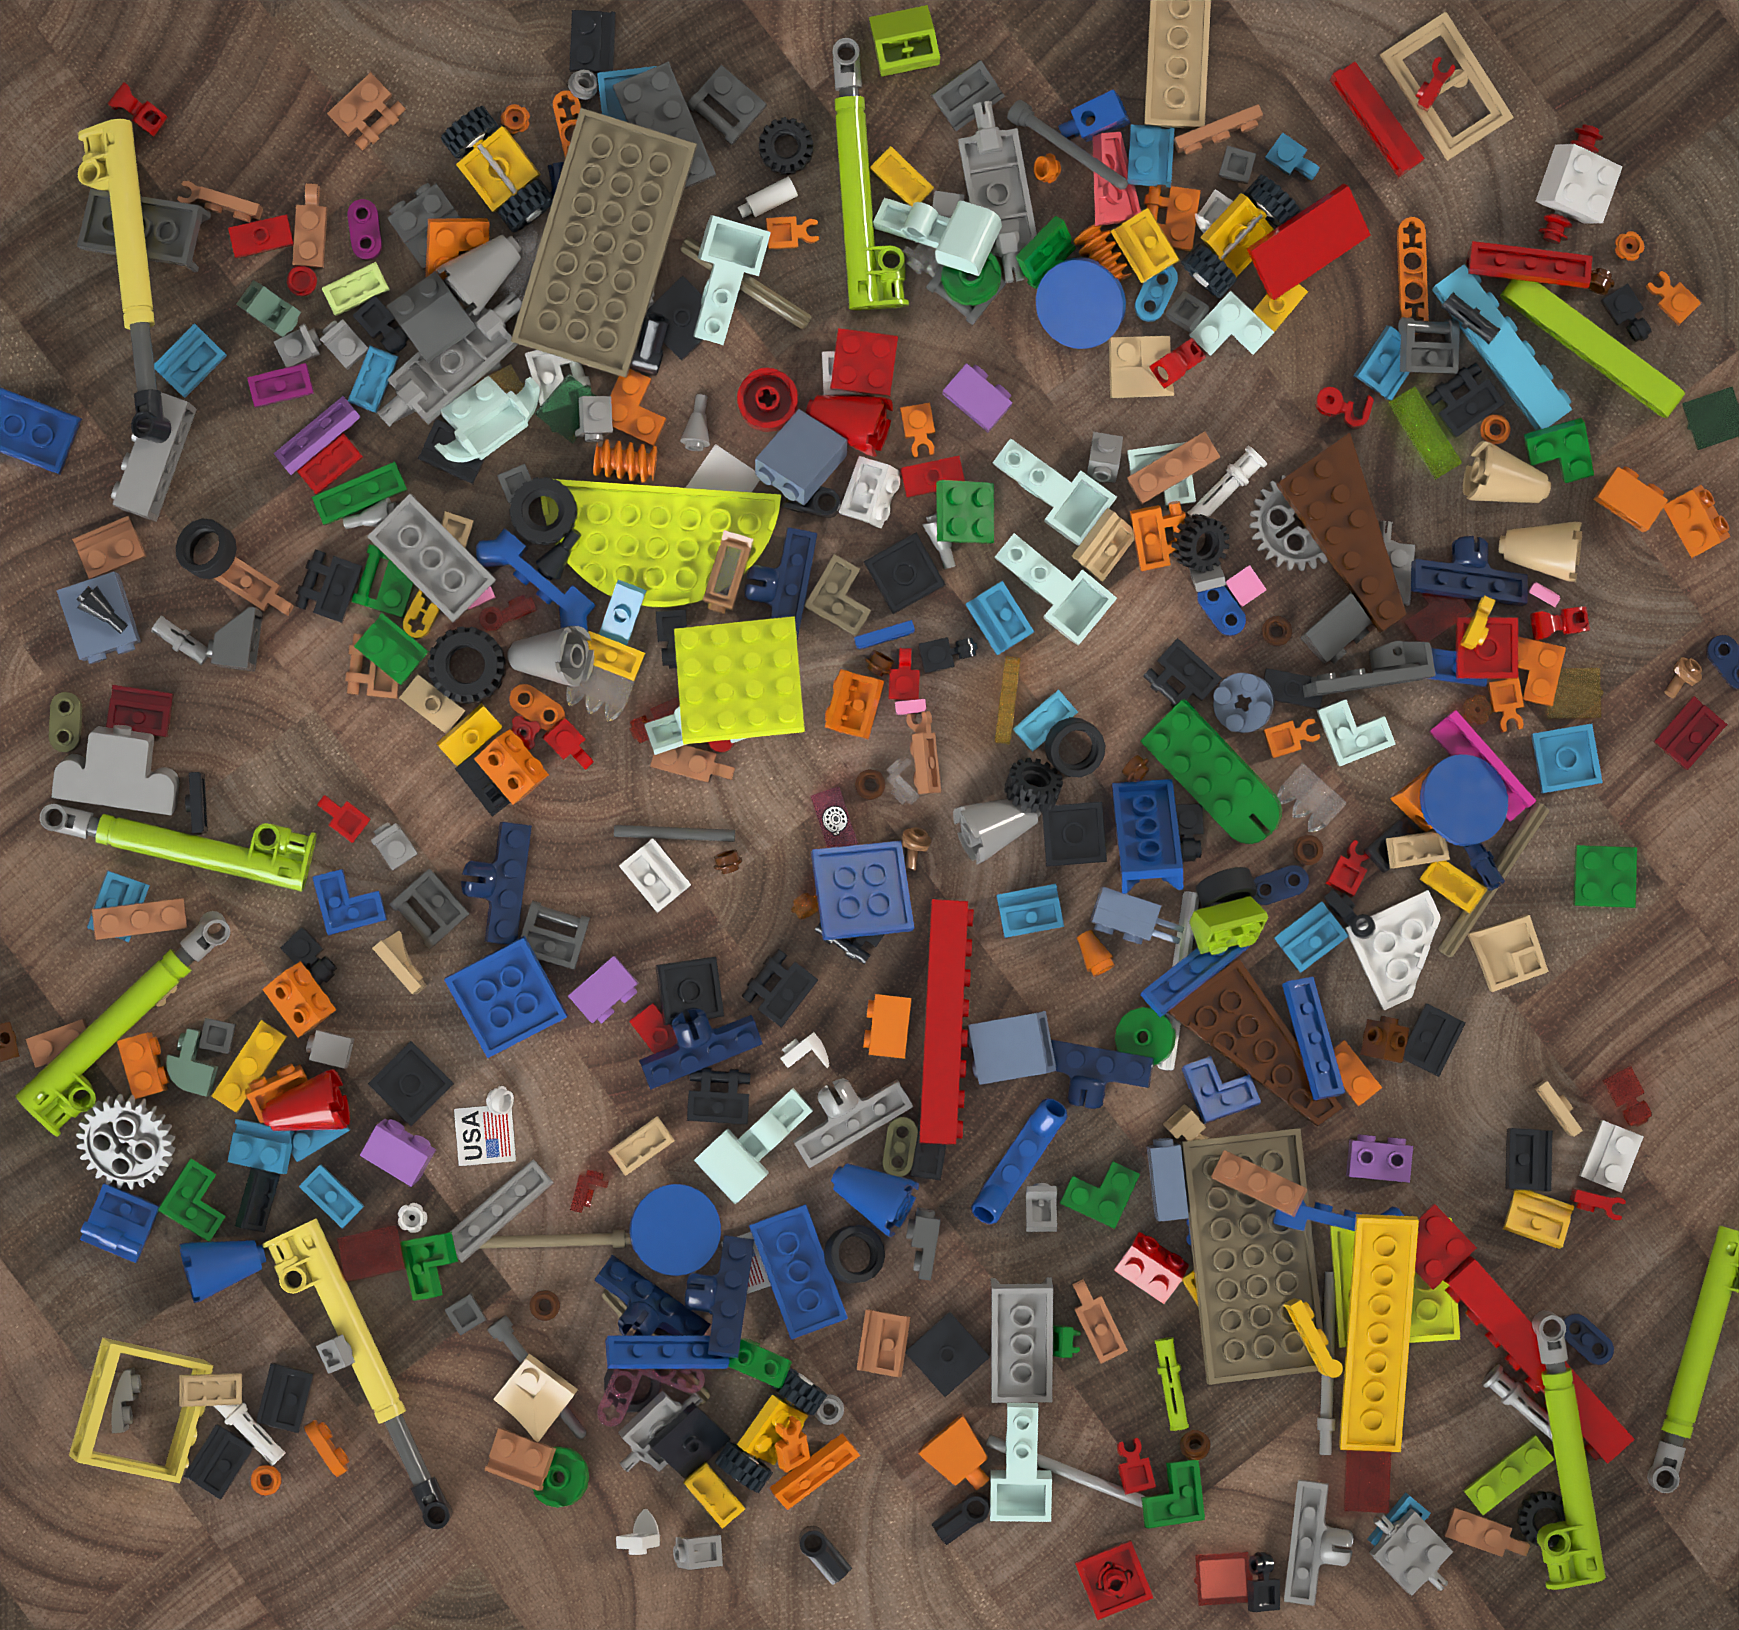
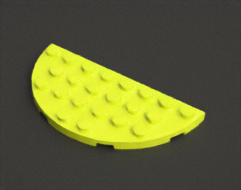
M556 479L565 485L574 496L578 513L574 529L581 533V537L571 549L567 563L581 578L608 596L612 597L618 579L647 590L641 606L653 608L685 606L703 600L724 530L753 538L754 540L745 574L755 564L770 541L777 523L782 497L781 494ZM541 496L542 510L548 526L557 519L559 509L557 503L552 498ZM727 546L713 592L720 593L731 586L742 550Z

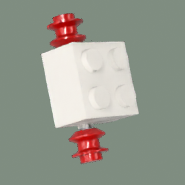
M1583 124L1581 128L1574 129L1579 135L1577 140L1570 141V144L1555 145L1536 198V202L1555 210V213L1543 217L1548 222L1546 228L1539 229V232L1544 234L1543 239L1554 244H1560L1561 240H1568V237L1563 234L1565 228H1572V224L1567 219V216L1583 224L1603 223L1622 170V166L1596 154L1599 150L1594 146L1595 142L1603 140V136L1599 134L1600 130L1598 128Z

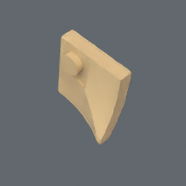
M1170 336L1109 338L1110 398L1174 396L1173 383L1164 389L1149 368L1157 360L1171 353ZM1158 366V372L1161 377L1168 380V374L1165 369Z
M1528 914L1468 933L1489 991L1491 992L1549 972L1531 917Z
M400 931L381 940L372 948L411 994H419L427 987L422 980L424 977L412 964Z
M528 1354L493 1400L514 1416L532 1438L539 1442L578 1389L531 1354Z

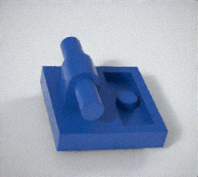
M104 1183L88 1221H85L81 1228L82 1236L80 1240L137 1263L159 1211L157 1209L159 1205Z

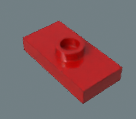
M287 214L228 228L235 258L294 245Z
M343 433L297 472L317 495L360 461L363 456Z
M960 455L900 468L907 498L936 492V481H965Z
M654 1003L629 1021L654 1054L677 1043L672 1026L663 1024L662 1013Z

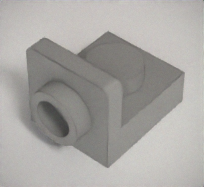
M343 319L339 323L336 320L331 322L322 331L324 336L320 340L347 370L368 351V347Z
M303 324L299 326L300 329L274 341L286 368L300 365L320 355L317 346L322 344L314 328L308 330L307 326Z
M387 822L374 831L376 837L371 839L373 845H376L392 871L418 855V852L399 824L395 823L391 826Z
M343 1334L316 1346L328 1374L355 1363L351 1346L345 1340Z
M715 1534L690 1538L676 1537L673 1556L678 1568L692 1570L723 1566L721 1535Z

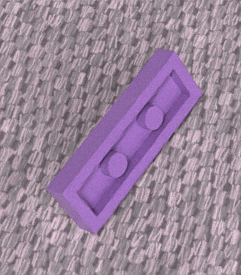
M342 396L278 449L274 455L292 475L319 451L326 448L343 431L349 429L360 416L345 397Z

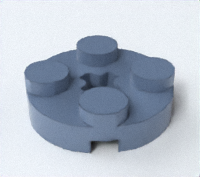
M1236 673L1228 676L1220 683L1213 695V707L1217 719L1223 726L1233 732L1250 733L1261 729L1269 721L1275 704L1274 694L1270 685L1264 679L1249 673ZM1241 694L1245 698L1250 697L1252 700L1248 704V711H1244L1243 708H1237L1236 703L1239 701L1238 697Z

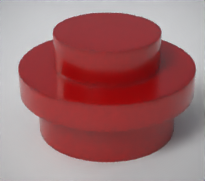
M297 266L289 272L287 286L293 294L307 296L317 286L316 274L309 267Z

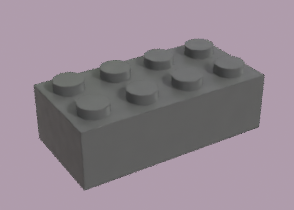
M669 62L613 85V90L628 123L698 144L684 190L716 177L712 163Z

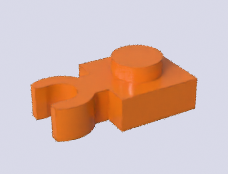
M796 216L766 218V231L771 232L767 250L797 248L798 239H802L806 243L817 242L819 236H809L806 228L817 226L818 221L808 219L802 225H797Z
M1660 271L1657 276L1663 282L1662 287L1657 288L1653 283L1649 282L1646 288L1651 294L1660 295L1663 298L1657 305L1679 326L1701 302L1681 282L1673 288L1670 285L1668 274Z
M930 402L901 407L905 439L914 437L915 440L911 449L913 457L918 458L917 448L920 445H926L929 449V454L933 455L934 445L931 440L927 439L928 434L935 433Z
M1519 677L1517 679L1489 682L1488 689L1493 713L1502 711V717L1499 721L1501 732H1507L1506 722L1509 719L1515 720L1517 730L1523 729V719L1516 713L1517 708L1524 707Z
M1315 719L1305 720L1296 729L1293 720L1264 729L1263 732L1272 759L1301 750V740L1306 742L1317 741L1320 738V734L1309 736L1306 733V727L1316 723Z
M792 1415L789 1417L790 1425L787 1429L780 1423H777L775 1428L776 1433L782 1438V1440L775 1443L778 1465L786 1473L810 1459L807 1436L801 1431L800 1421Z

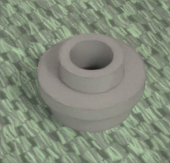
M588 70L576 71L568 80V88L575 97L584 100L590 99L598 90L597 78Z
M827 1394L828 1396L816 1411L815 1417L823 1424L832 1425L842 1418L844 1405L836 1395ZM832 1404L835 1407L834 1413L830 1415L824 1413V1405Z

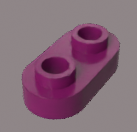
M359 199L349 206L347 212L351 247L358 258L370 261L380 255L383 247L379 213L371 201ZM361 209L368 211V215L364 219L357 217V213ZM364 239H370L372 242L368 249L361 247V242Z

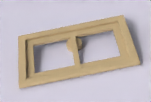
M1447 12L1439 15L1380 54V57L1447 161L1514 118ZM1440 35L1463 70H1455L1454 74L1450 77V81L1444 84L1439 95L1452 86L1456 88L1466 86L1469 78L1490 111L1489 115L1453 138L1432 106L1428 113L1417 107L1419 98L1415 96L1420 86L1403 61V59Z

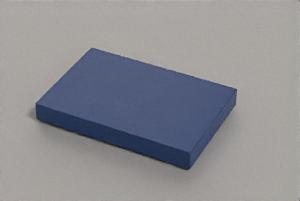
M0 388V452L61 475L82 419Z

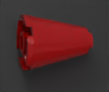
M817 395L814 400L810 399L808 402L806 414L847 439L848 445L868 456L876 457L875 450H882L888 436L891 420L886 419L887 410L893 411V404L891 399L885 397Z
M334 1069L326 1070L267 1101L265 1109H262V1118L266 1127L270 1126L273 1131L341 1130L347 1128V1125L350 1124V1111L347 1096H342L338 1088L343 1086L338 1073Z

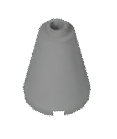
M500 235L442 264L436 270L438 274H441L443 271L448 276L443 280L465 307L471 304L475 308L471 313L476 316L519 262L521 256L518 252L522 248L512 236L506 239L503 235Z
M568 626L514 641L508 650L507 658L511 667L516 671L567 686L577 687L580 686L579 683L581 681H587L591 675L594 664V650H589L587 640H592L584 628Z
M1001 799L954 808L953 820L954 824L960 822L961 832L957 834L968 857L972 861L976 860V864H980L1036 825L1038 817L1041 815L1040 810L1037 809L1036 813H1031V808H1027L1024 811L1021 810L1022 805L1014 806L1012 804L1014 799Z

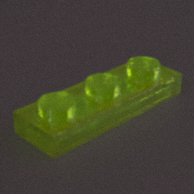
M1415 386L1388 403L1435 480L1462 464V461Z

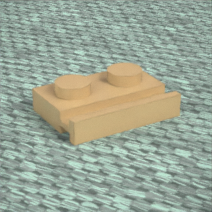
M1107 508L1078 546L1072 557L1095 578L1103 582L1134 541L1133 528L1114 511Z

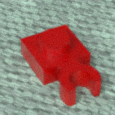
M1357 840L1348 845V858L1342 855L1338 857L1325 884L1345 893L1351 898L1356 894L1367 872V869L1361 867L1360 864L1369 858L1365 851L1362 856L1356 853Z
M1138 1438L1133 1439V1452L1126 1451L1123 1442L1117 1444V1451L1121 1457L1125 1458L1126 1462L1118 1465L1125 1495L1156 1487L1149 1457L1144 1459L1139 1457L1142 1445Z

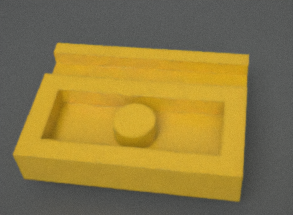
M1146 208L1116 229L1110 231L1141 283L1146 282L1151 277L1156 276L1180 261L1149 208Z
M1514 1190L1503 1230L1561 1249L1565 1241L1574 1206L1533 1191Z

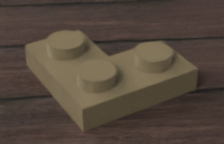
M834 554L804 607L856 637L871 613L869 608L846 596L860 568Z

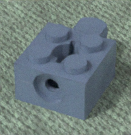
M1100 887L1089 922L1095 924L1094 930L1113 935L1114 930L1124 933L1122 939L1136 944H1142L1143 940L1150 941L1151 936L1175 944L1180 943V938L1154 930L1155 924L1181 933L1184 931L1183 926L1158 918L1161 905L1128 894H1122L1106 887Z

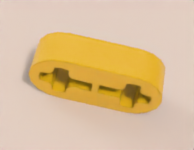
M420 589L403 621L404 631L415 639L428 635L441 611L434 603L429 605L427 611L423 609L426 599L423 598L424 593ZM421 612L425 615L421 622L425 625L424 630H417L416 633H412L413 627L409 624L410 620H417Z

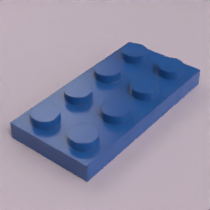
M806 1204L749 1225L791 1340L848 1319L834 1278L825 1264L824 1251Z

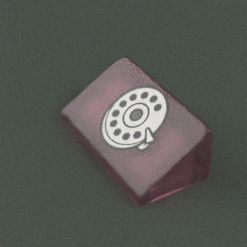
M837 786L812 795L811 799L827 848L858 844L840 787Z

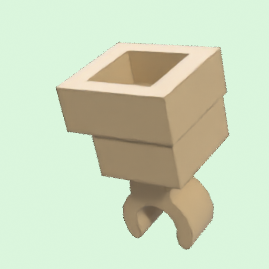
M1185 1104L1163 1123L1165 1128L1176 1139L1181 1135L1187 1141L1209 1138L1200 1134L1206 1127Z

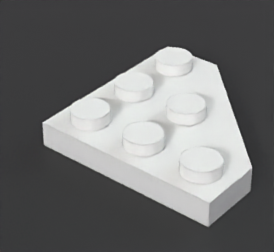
M1429 890L1370 916L1376 925L1375 932L1370 938L1359 939L1353 934L1350 926L1345 928L1382 1010L1389 1009L1413 996L1415 985L1441 919ZM1363 923L1358 929L1365 930L1368 924Z

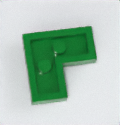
M1582 418L1523 434L1528 461L1531 465L1558 458L1562 479L1565 483L1594 475L1586 426Z
M190 1158L157 1211L205 1241L210 1242L226 1217L201 1201L202 1196L216 1174Z
M1112 1161L1100 1188L1072 1176L1059 1203L1115 1229L1140 1173Z
M452 1232L401 1241L400 1244L413 1301L443 1295L437 1266L458 1262Z
M1187 1459L1167 1462L1169 1493L1141 1497L1145 1528L1205 1520L1199 1460Z

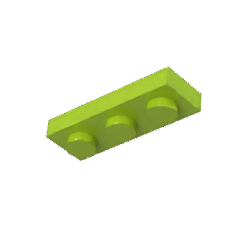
M1532 1435L1463 1491L1478 1511L1485 1515L1555 1459L1537 1436Z

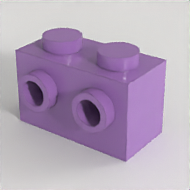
M966 363L946 386L942 394L989 433L1012 406L1013 402L1009 400L1011 394L999 384L995 387L986 380L988 377L987 373L975 364L971 367Z
M613 956L568 997L591 1023L598 1020L602 1024L615 1012L611 1007L619 1000L625 1004L637 993L634 987L639 982L619 959Z
M384 1119L376 1125L360 1156L412 1187L420 1180L436 1149L431 1147L430 1142L419 1135L413 1136L405 1131L404 1126L399 1122Z
M1362 1134L1357 1135V1140L1349 1139L1346 1176L1410 1183L1413 1146L1405 1145L1406 1139L1388 1137L1387 1143L1375 1142L1376 1136Z

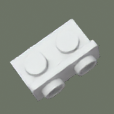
M859 456L839 513L882 528L884 521L889 517L890 504L894 493L899 489L901 471L888 464Z

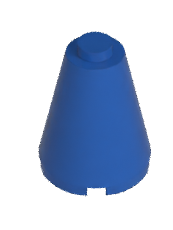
M848 1163L844 1167L839 1166L831 1179V1182L834 1183L833 1190L889 1237H893L896 1234L891 1231L895 1225L899 1228L902 1226L915 1202L916 1197L911 1195L913 1188L919 1189V1183L913 1180Z
M255 1240L179 1244L186 1279L189 1285H191L189 1290L194 1303L201 1302L262 1270L261 1263L266 1262L263 1246H256Z

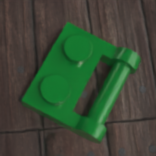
M369 544L366 552L369 555L357 594H353L351 602L404 618L414 583L377 546ZM380 558L389 561L377 599L375 600L368 596Z

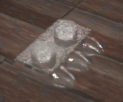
M593 665L591 675L587 681H581L579 683L580 686L567 687V702L569 706H573L586 695L585 702L588 714L596 712L603 703H606L605 716L607 721L610 722L616 719L625 709L635 682Z
M1301 763L1285 780L1277 795L1281 804L1291 802L1295 798L1297 799L1293 806V818L1304 817L1312 813L1308 821V832H1316L1325 828L1347 804L1304 763Z

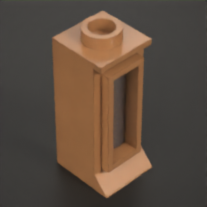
M727 530L723 531L703 597V602L709 603L707 609L725 614L726 609L733 611L754 543L753 538Z

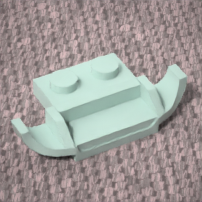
M489 376L485 377L441 409L442 416L456 430L454 432L456 439L447 445L438 443L435 445L436 449L446 459L453 462H467L476 458L484 459L528 426V421L534 414L538 404L539 385L529 377L525 380L523 389L517 395L512 391L506 394Z

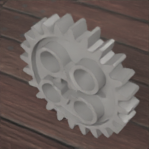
M1285 475L1280 477V481L1285 478ZM1272 480L1269 483L1272 492L1262 489L1260 493L1264 497V501L1255 499L1253 502L1260 509L1250 512L1252 517L1257 518V522L1251 523L1249 528L1258 529V533L1252 537V540L1261 539L1262 541L1257 550L1267 549L1269 551L1266 555V560L1273 556L1277 557L1276 567H1279L1283 561L1287 562L1288 571L1293 568L1294 563L1298 564L1300 571H1304L1307 562L1312 569H1315L1317 567V558L1325 564L1328 561L1327 557L1304 524H1302L1304 529L1297 526L1283 537H1276L1279 531L1289 526L1295 520L1293 515L1297 518L1299 517L1276 486L1277 483ZM1278 510L1284 514V525L1276 526L1270 521L1272 511ZM1296 535L1301 539L1302 548L1299 551H1293L1288 547L1287 539L1289 536Z
M122 1094L117 1096L115 1102L110 1096H107L103 1103L97 1101L93 1109H89L79 1123L81 1128L77 1132L76 1137L81 1140L77 1144V1148L85 1150L80 1159L90 1160L86 1168L87 1170L93 1168L98 1170L95 1178H99L102 1175L107 1176V1185L112 1180H116L118 1189H121L125 1182H127L130 1190L134 1189L137 1182L144 1188L148 1180L155 1183L159 1175L163 1176L173 1160L171 1156L176 1148L171 1144L175 1140V1136L167 1134L172 1125H163L161 1123L166 1115L156 1116L154 1113L157 1106L154 1105L150 1109L145 1108L146 1099H143L140 1104H136L134 1095H131L127 1102L124 1101ZM123 1120L130 1121L133 1126L127 1125ZM100 1134L107 1136L110 1141L104 1140ZM142 1143L148 1144L152 1150L145 1148ZM119 1158L125 1159L128 1164L122 1163Z

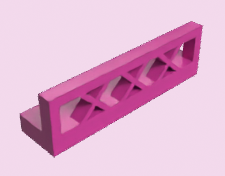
M1457 710L1450 712L1429 731L1450 756L1460 754L1472 755L1483 759L1493 766L1506 786L1508 794L1506 819L1508 822H1511L1525 808L1530 807L1536 802L1535 798Z

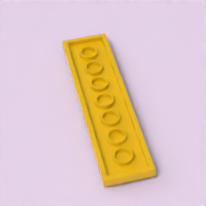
M1356 1214L1339 1437L1340 1450L1401 1452L1419 1223L1417 1216Z

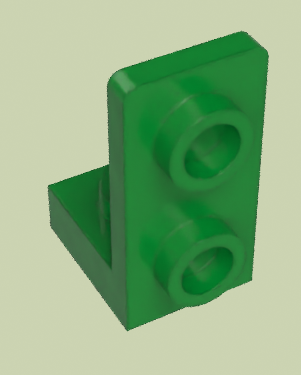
M741 1338L738 1358L729 1357L728 1367L776 1388H782L792 1361L760 1347V1343Z

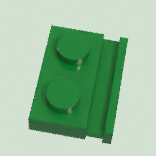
M1057 216L1044 226L1016 256L1023 275L1028 278V285L1035 289L1038 288L1041 280L1049 270L1064 261L1076 249V246L1071 243L1072 237L1064 220Z
M383 613L379 615L378 619L354 645L357 650L401 686L429 653L428 650Z

